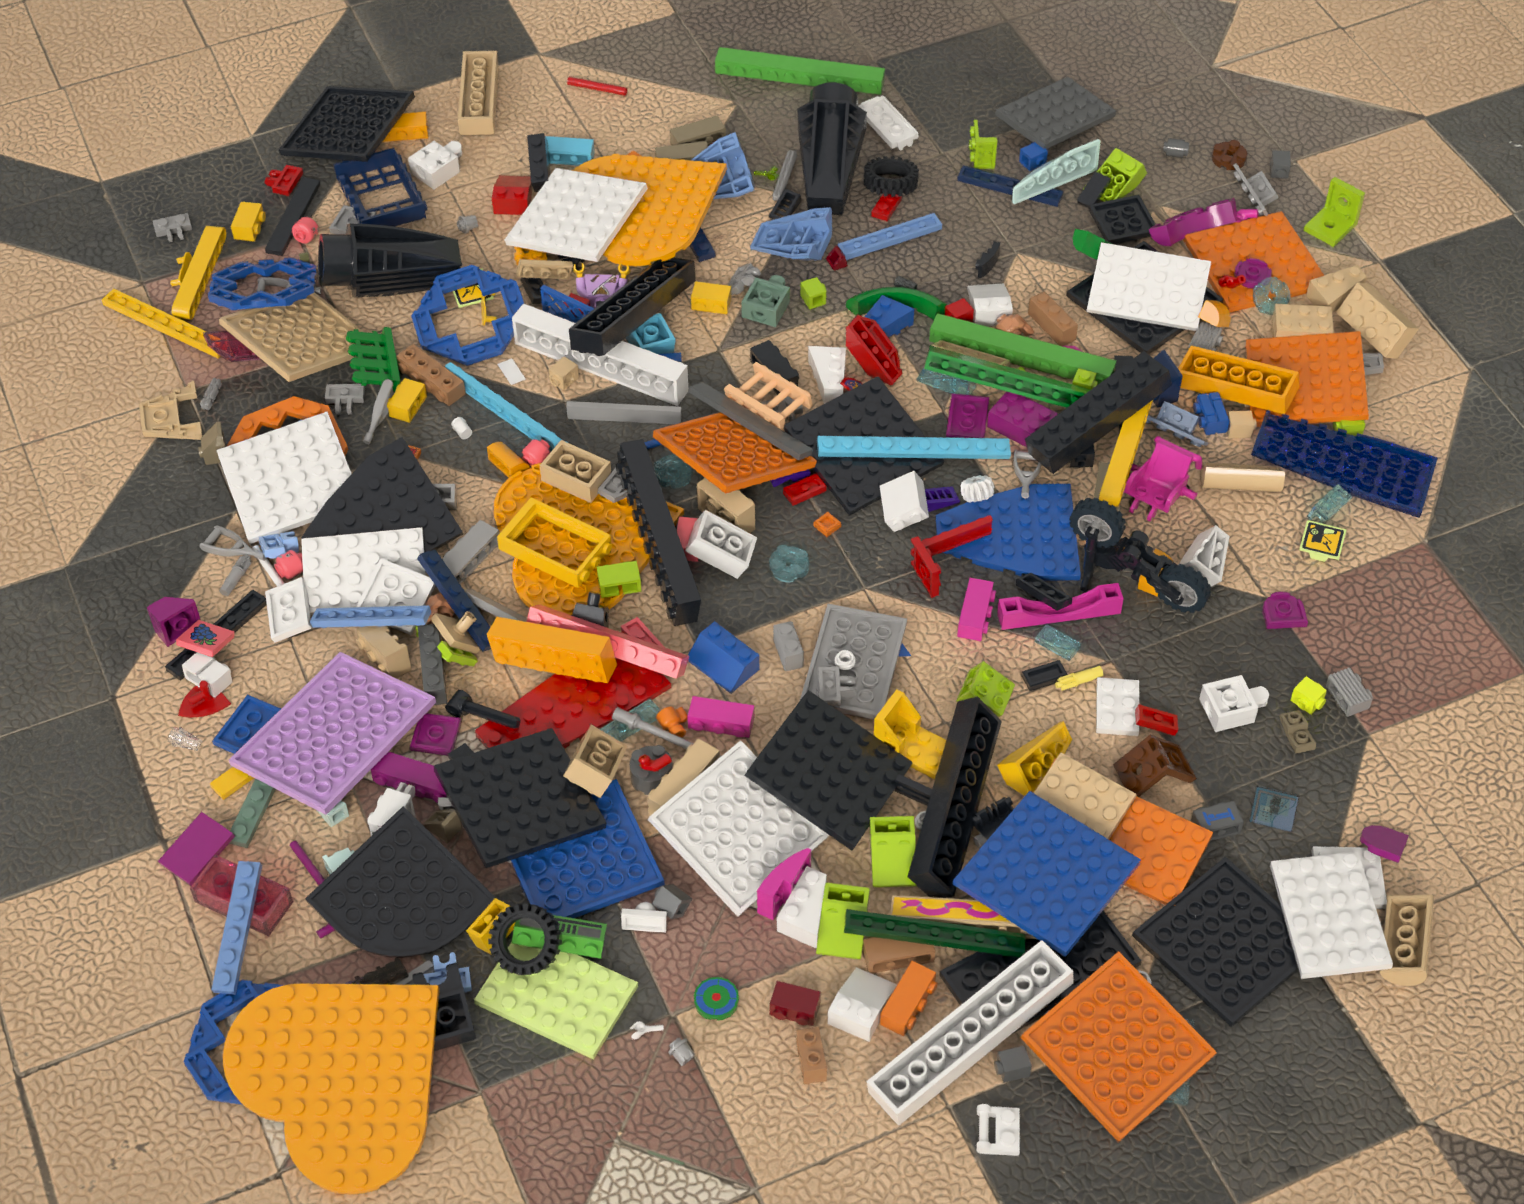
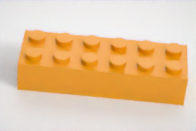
M1192 345L1178 367V370L1183 375L1180 388L1203 394L1218 392L1222 399L1281 414L1287 412L1299 389V372Z
M496 617L487 633L495 662L604 683H608L617 666L610 637L502 617Z

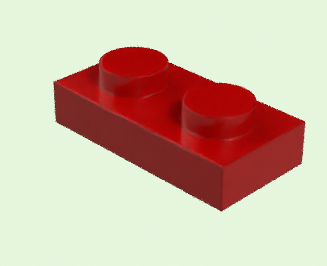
M883 193L871 211V217L888 222L901 202L902 196L899 197L895 194V197H891V194H888L886 197L883 196Z
M817 473L783 488V494L792 506L826 491V485Z
M1140 704L1136 707V725L1174 736L1178 732L1177 715Z

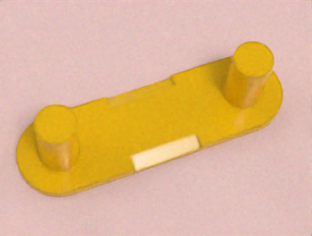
M185 252L184 257L177 258V263L182 264V268L180 269L178 279L171 280V286H181L192 260V255L189 252Z
M481 293L482 325L485 326L486 322L496 320V316H486V296L483 297Z

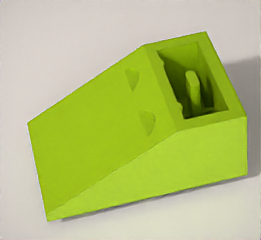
M1115 148L1097 171L1111 179L1110 184L1099 200L1105 202L1125 197L1146 176L1147 172L1144 165Z
M914 816L870 817L869 836L873 887L917 886L907 877L916 848Z
M825 882L816 954L861 960L864 936L844 933L846 909L868 912L870 888Z

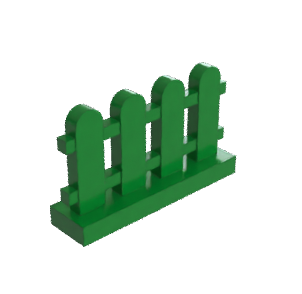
M384 327L382 334H378L377 331H372V333L359 332L358 329L348 331L346 340L350 343H355L349 345L348 353L351 356H357V358L351 359L350 367L359 370L353 373L352 380L356 383H361V386L374 384L381 387L384 380L389 379L393 382L392 388L395 393L396 387L400 383V376L391 327Z

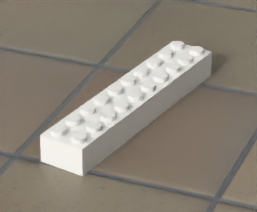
M523 304L512 317L516 345L558 361L564 356L576 363L579 369L676 406L680 404L688 393L687 365L624 341H621L604 356H596L592 353H579V351L571 350L569 328L575 324L574 322Z
M1041 940L867 1080L868 1093L898 1126L901 1125L1073 984V970Z

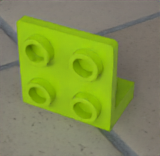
M974 120L973 126H970V137H972L969 140V150H972L970 151V162H973L976 169H995L997 137L979 138L978 121Z
M983 661L969 670L956 701L978 696L994 714L1000 717L1005 711L1015 684Z

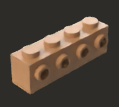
M414 344L396 356L399 371L408 375L413 381L425 384L426 391L436 396L440 402L450 406L466 394L462 379Z

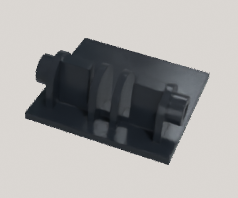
M1003 797L995 802L996 805L992 803L991 809L986 806L985 809L974 813V816L971 817L974 827L986 840L990 838L1014 810L1011 806L1013 802L1010 797Z

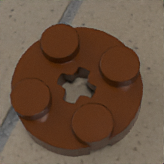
M1231 140L1230 142L1214 145L1212 161L1217 167L1221 168L1223 166L1226 167V170H1235L1234 164H1237L1239 168L1244 166L1248 153L1240 145L1239 141Z

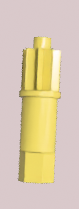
M1100 666L1077 673H1070L1057 679L1058 682L1055 683L1056 688H1061L1062 691L1077 687L1097 677H1102L1103 670Z

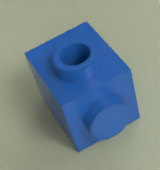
M1034 142L1020 149L1019 162L1029 171H1032L1047 162L1048 150Z

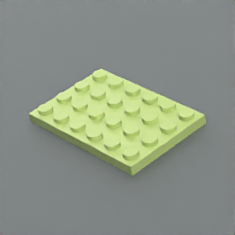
M512 942L508 947L510 953L522 961L535 958L542 950L541 948L512 944ZM559 952V955L556 954L554 957L556 958L554 963L549 964L550 967L532 975H517L507 972L508 970L502 969L500 967L501 964L498 962L475 997L474 1003L593 1060L638 988V982L577 954Z

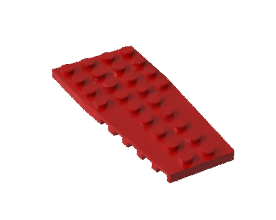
M615 658L617 666L608 683L554 674L501 711L520 718L519 728L512 729L492 721H487L475 730L476 737L486 748H490L553 728L565 749L570 746V742L578 738L581 740L590 725L601 730L617 722V720L612 719L617 707L632 713L671 689V683L662 673Z

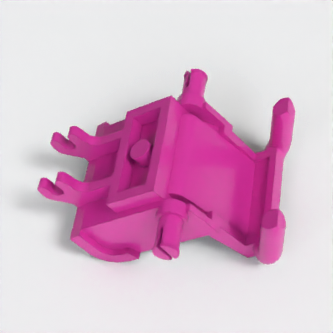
M1160 436L1154 439L1155 449L1152 456L1141 467L1134 463L1132 464L1131 471L1133 472L1128 478L1124 493L1135 498L1129 512L1134 513L1140 501L1152 506L1147 516V521L1149 522L1155 517L1158 509L1168 513L1170 507L1180 496H1186L1192 500L1196 499L1198 493L1186 487L1190 476L1188 472L1192 461H1194L1196 469L1201 470L1203 467L1202 457L1199 454L1188 451Z

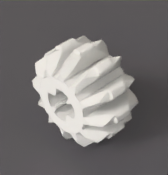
M986 475L973 476L961 482V495L967 502L975 503L987 500L993 496L994 484L991 478Z

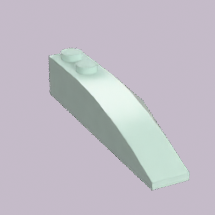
M1097 139L1072 149L1032 171L1013 187L1012 203H1019L1097 171L1100 140Z

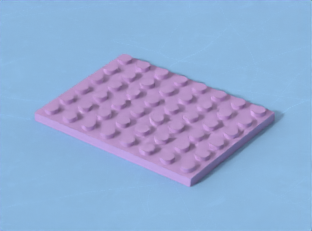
M339 652L229 759V763L232 767L327 815L433 707L436 699L424 691Z

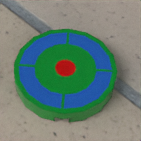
M712 977L702 981L696 987L694 1006L698 1014L705 1019L721 1021L731 1017L737 1010L739 1003L738 990L728 979Z

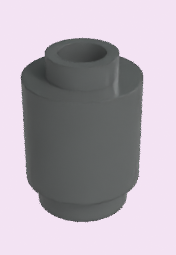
M1168 138V142H1164L1163 152H1166V156L1183 158V156L1188 155L1189 142Z

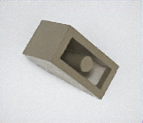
M216 422L201 437V446L198 447L199 456L204 458L206 465L221 463L216 450L227 446L221 422Z

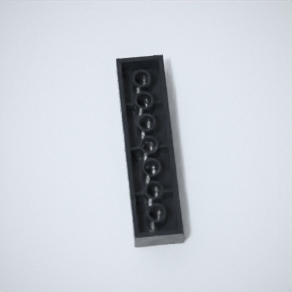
M1143 351L1025 438L1029 455L1054 474L1171 387L1172 382L1169 370Z

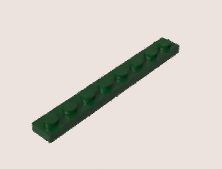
M846 909L844 933L1014 957H1022L1025 954V934L850 909Z

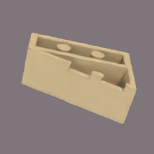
M1358 265L1312 279L1309 281L1306 297L1314 306H1331L1332 313L1334 311L1337 312L1356 283H1365L1367 276Z
M364 626L356 630L358 646L361 650H366L370 662H375L379 671L396 679L412 671L407 645L404 643L400 645L397 642L399 640L398 637L389 634V628L386 626Z

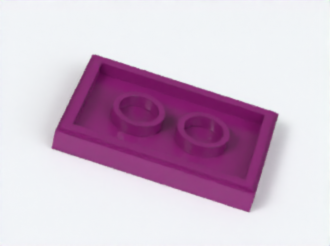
M952 393L946 438H985L990 397Z
M201 812L158 862L192 887L235 836L228 829Z

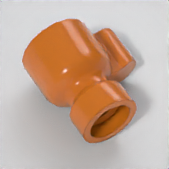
M670 706L658 712L656 719L663 730L680 738L686 735V730L681 723H685L688 720V715L683 707L674 709V707Z

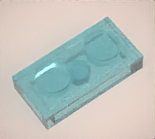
M1048 624L1035 637L1037 644L1068 661L1081 648L1079 641Z

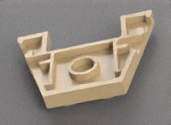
M194 381L187 383L188 386L182 389H173V392L168 395H159L139 404L144 437L201 440L203 434L200 422L181 425L178 410L179 401L197 398Z

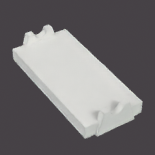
M877 96L858 105L867 112V123L891 149L898 147L901 151L905 146H912L913 140L918 138V132L884 96Z

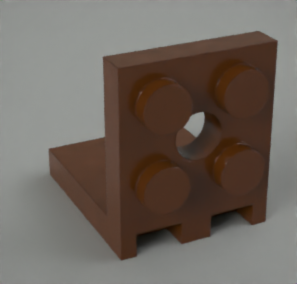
M1151 734L1113 764L1124 787L1136 793L1137 797H1140L1166 775L1190 784L1197 779L1179 745ZM1139 765H1142V772L1137 775V768Z

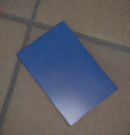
M247 695L212 740L213 745L235 754L281 708Z

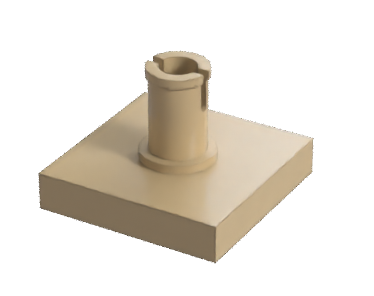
M466 611L460 620L438 613L433 615L431 618L432 622L450 647L474 654L480 651V648L467 631L476 621L472 613Z

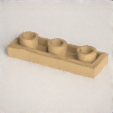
M520 259L516 276L522 278L569 279L573 264L571 261Z

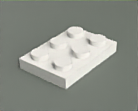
M302 577L265 591L270 635L274 643L312 628L307 590Z
M1097 677L1096 733L1139 735V725H1136L1135 709L1139 704V680Z

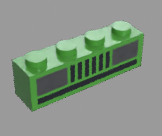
M553 915V919L559 923L557 926L558 930H561L562 935H559V940H562V945L558 947L560 952L601 958L607 924ZM521 918L515 921L512 944L543 949L545 936L541 926L530 918Z

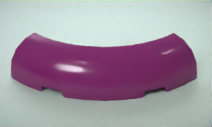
M1235 198L1212 203L1206 209L1198 207L1165 220L1166 222L1163 225L1158 223L1149 229L1151 237L1162 246H1172L1184 239L1186 234L1234 223L1237 220Z

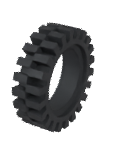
M883 156V159L877 157L876 160L871 159L864 166V186H866L867 190L870 189V192H876L877 195L884 193L883 196L886 197L888 194H891V197H895V194L900 197L903 196V193L908 195L909 192L912 193L917 189L919 169L917 165H914L912 161L909 162L908 159L902 161L901 157L895 159V156H891V159H888L887 156ZM895 174L902 176L903 178L889 179L880 177L879 175Z
M516 904L513 907L506 908L505 912H500L497 915L499 918L492 923L494 927L489 931V934H492L491 939H488V943L492 944L490 952L495 955L493 958L495 962H499L501 964L500 967L507 969V972L517 975L537 974L541 970H546L550 967L549 964L554 963L556 960L554 958L555 955H559V945H562V940H559V935H562L561 930H558L557 926L559 923L553 919L554 916L548 913L547 909L534 904ZM521 918H530L536 921L541 926L545 936L541 952L535 958L528 961L515 958L508 950L506 944V935L510 926Z

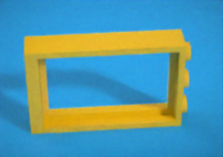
M532 497L497 536L499 550L577 588L588 580L590 573L600 565L603 557L608 555L612 549L610 534ZM536 516L597 544L576 571L515 542Z

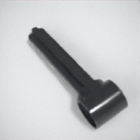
M457 690L445 706L449 714L458 718L462 715L472 714L512 729L519 728L521 722L520 718L474 703L471 696L463 690Z

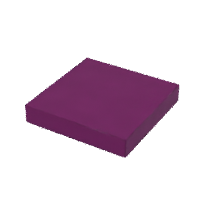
M426 713L417 722L410 750L448 756V753L454 750L462 723L461 718Z

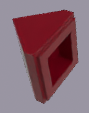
M836 245L825 258L834 271L848 267L846 257Z

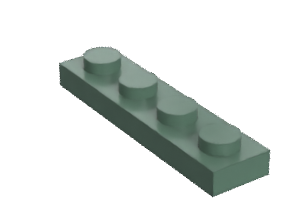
M255 778L230 830L235 837L229 844L244 848L249 847L276 790L275 788Z

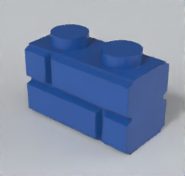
M1218 392L1199 394L1196 398V403L1193 404L1194 413L1200 417L1198 421L1199 427L1204 429L1206 435L1226 433L1230 420Z

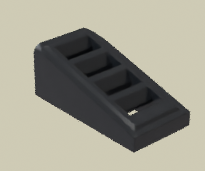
M785 189L769 214V218L773 220L782 218L777 216V213L783 215V217L792 215L802 201L801 195Z

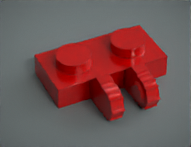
M286 165L283 171L272 169L269 172L270 177H266L264 182L267 186L272 187L273 193L290 196L303 175V168Z

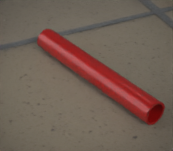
M570 76L567 79V85L622 96L627 95V87Z

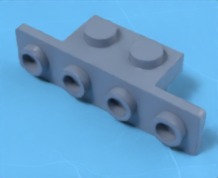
M1164 401L1157 418L1148 415L1146 423L1152 421L1157 424V428L1163 431H1167V429L1174 431L1173 435L1180 439H1184V437L1191 439L1190 443L1197 447H1201V445L1207 446L1209 443L1192 435L1200 417L1176 405Z

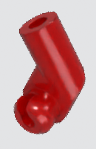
M1224 275L1218 280L1219 286L1231 289L1246 282L1244 275L1237 277Z
M645 754L640 756L638 760L639 766L643 770L654 772L672 763L668 754H664L656 760L650 759V756Z

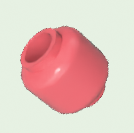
M309 217L299 219L292 227L294 238L303 244L311 242L319 232L317 223Z
M533 439L522 450V459L530 467L531 465L542 463L550 454V445L543 439L541 441Z
M289 550L278 556L276 564H274L278 575L281 578L290 580L303 573L302 554Z

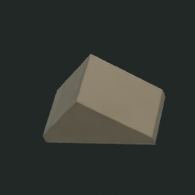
M454 809L436 810L422 824L427 830L446 843L462 829L460 819Z

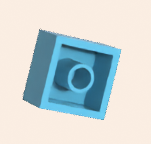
M661 313L653 315V317L649 318L626 337L628 343L653 353H674L676 339Z

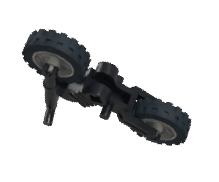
M1085 498L1084 501H1079L1069 521H1071L1070 527L1073 528V532L1078 534L1081 540L1086 541L1084 545V575L1080 587L1081 591H1088L1095 566H1100L1104 569H1115L1117 572L1129 568L1133 570L1131 575L1133 580H1138L1140 575L1146 577L1147 583L1155 588V592L1158 593L1160 600L1163 599V603L1167 606H1172V609H1179L1185 613L1187 611L1194 613L1196 610L1200 611L1202 607L1204 608L1211 594V585L1208 584L1207 578L1203 577L1201 572H1196L1190 566L1185 567L1184 564L1177 565L1165 555L1158 556L1155 554L1153 548L1147 546L1149 537L1142 531H1133L1129 539L1127 537L1121 538L1126 528L1125 518H1122V513L1117 511L1115 506L1109 505L1107 501L1103 500L1102 502L1098 498Z

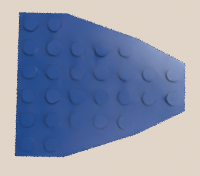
M1030 484L1029 497L1026 499L1022 498V487L993 494L987 500L975 503L967 502L937 514L935 519L936 535L989 515L993 519L992 533L990 535L943 553L951 554L959 559L963 556L971 559L972 564L1002 572L1004 569L1016 571L1015 575L1022 576V573H1032L1044 581L1080 580L1077 537L1073 532V528L1070 527L1071 521H1069L1073 512L1071 484Z

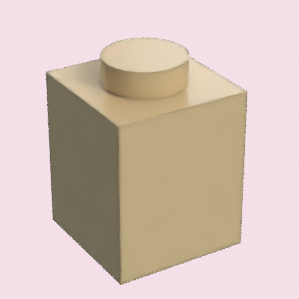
M1229 411L1228 438H1251L1253 430H1256V419H1253L1252 411Z

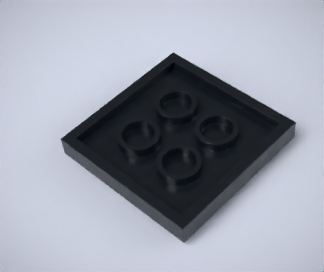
M1140 195L1089 205V212L1106 242L1112 244L1151 237L1149 229L1156 225Z

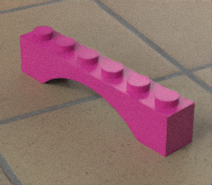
M1119 583L1099 585L1086 593L1073 597L1071 605L1058 611L1040 601L1027 600L1019 596L999 599L997 615L1002 630L1121 614L1123 596Z

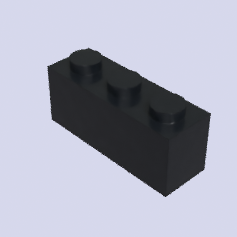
M545 133L527 135L530 177L534 192H539L551 175L548 142Z
M770 340L750 348V362L752 364L757 362L760 365H764L772 372L780 374L782 378L798 386L799 374L797 370L790 366L788 359L781 355L778 347L774 346ZM773 388V390L775 391V393L778 395V394L780 393V391H778L777 389Z

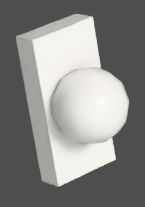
M642 902L635 909L622 908V930L666 933L667 912L656 911L655 906L649 902Z

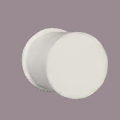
M457 417L452 421V428L461 439H467L472 435V430L467 425L465 419Z

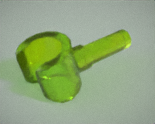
M772 167L769 171L753 172L754 175L767 176L771 181H774L779 176V174H775L778 171L776 167Z

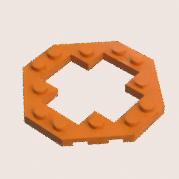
M295 396L243 416L227 444L229 446L257 436L262 426L273 429L281 428L287 415L304 420L328 412L344 456L349 450L329 406Z

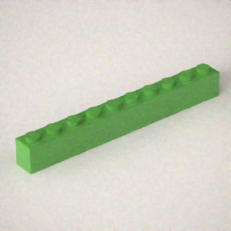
M719 47L715 59V73L786 83L817 86L823 83L835 82L845 84L856 92L881 95L885 81V68L722 47Z
M938 313L930 328V342L946 341L1008 359L1012 364L1072 380L1078 368L1095 372V381H1098V384L1115 373V360Z

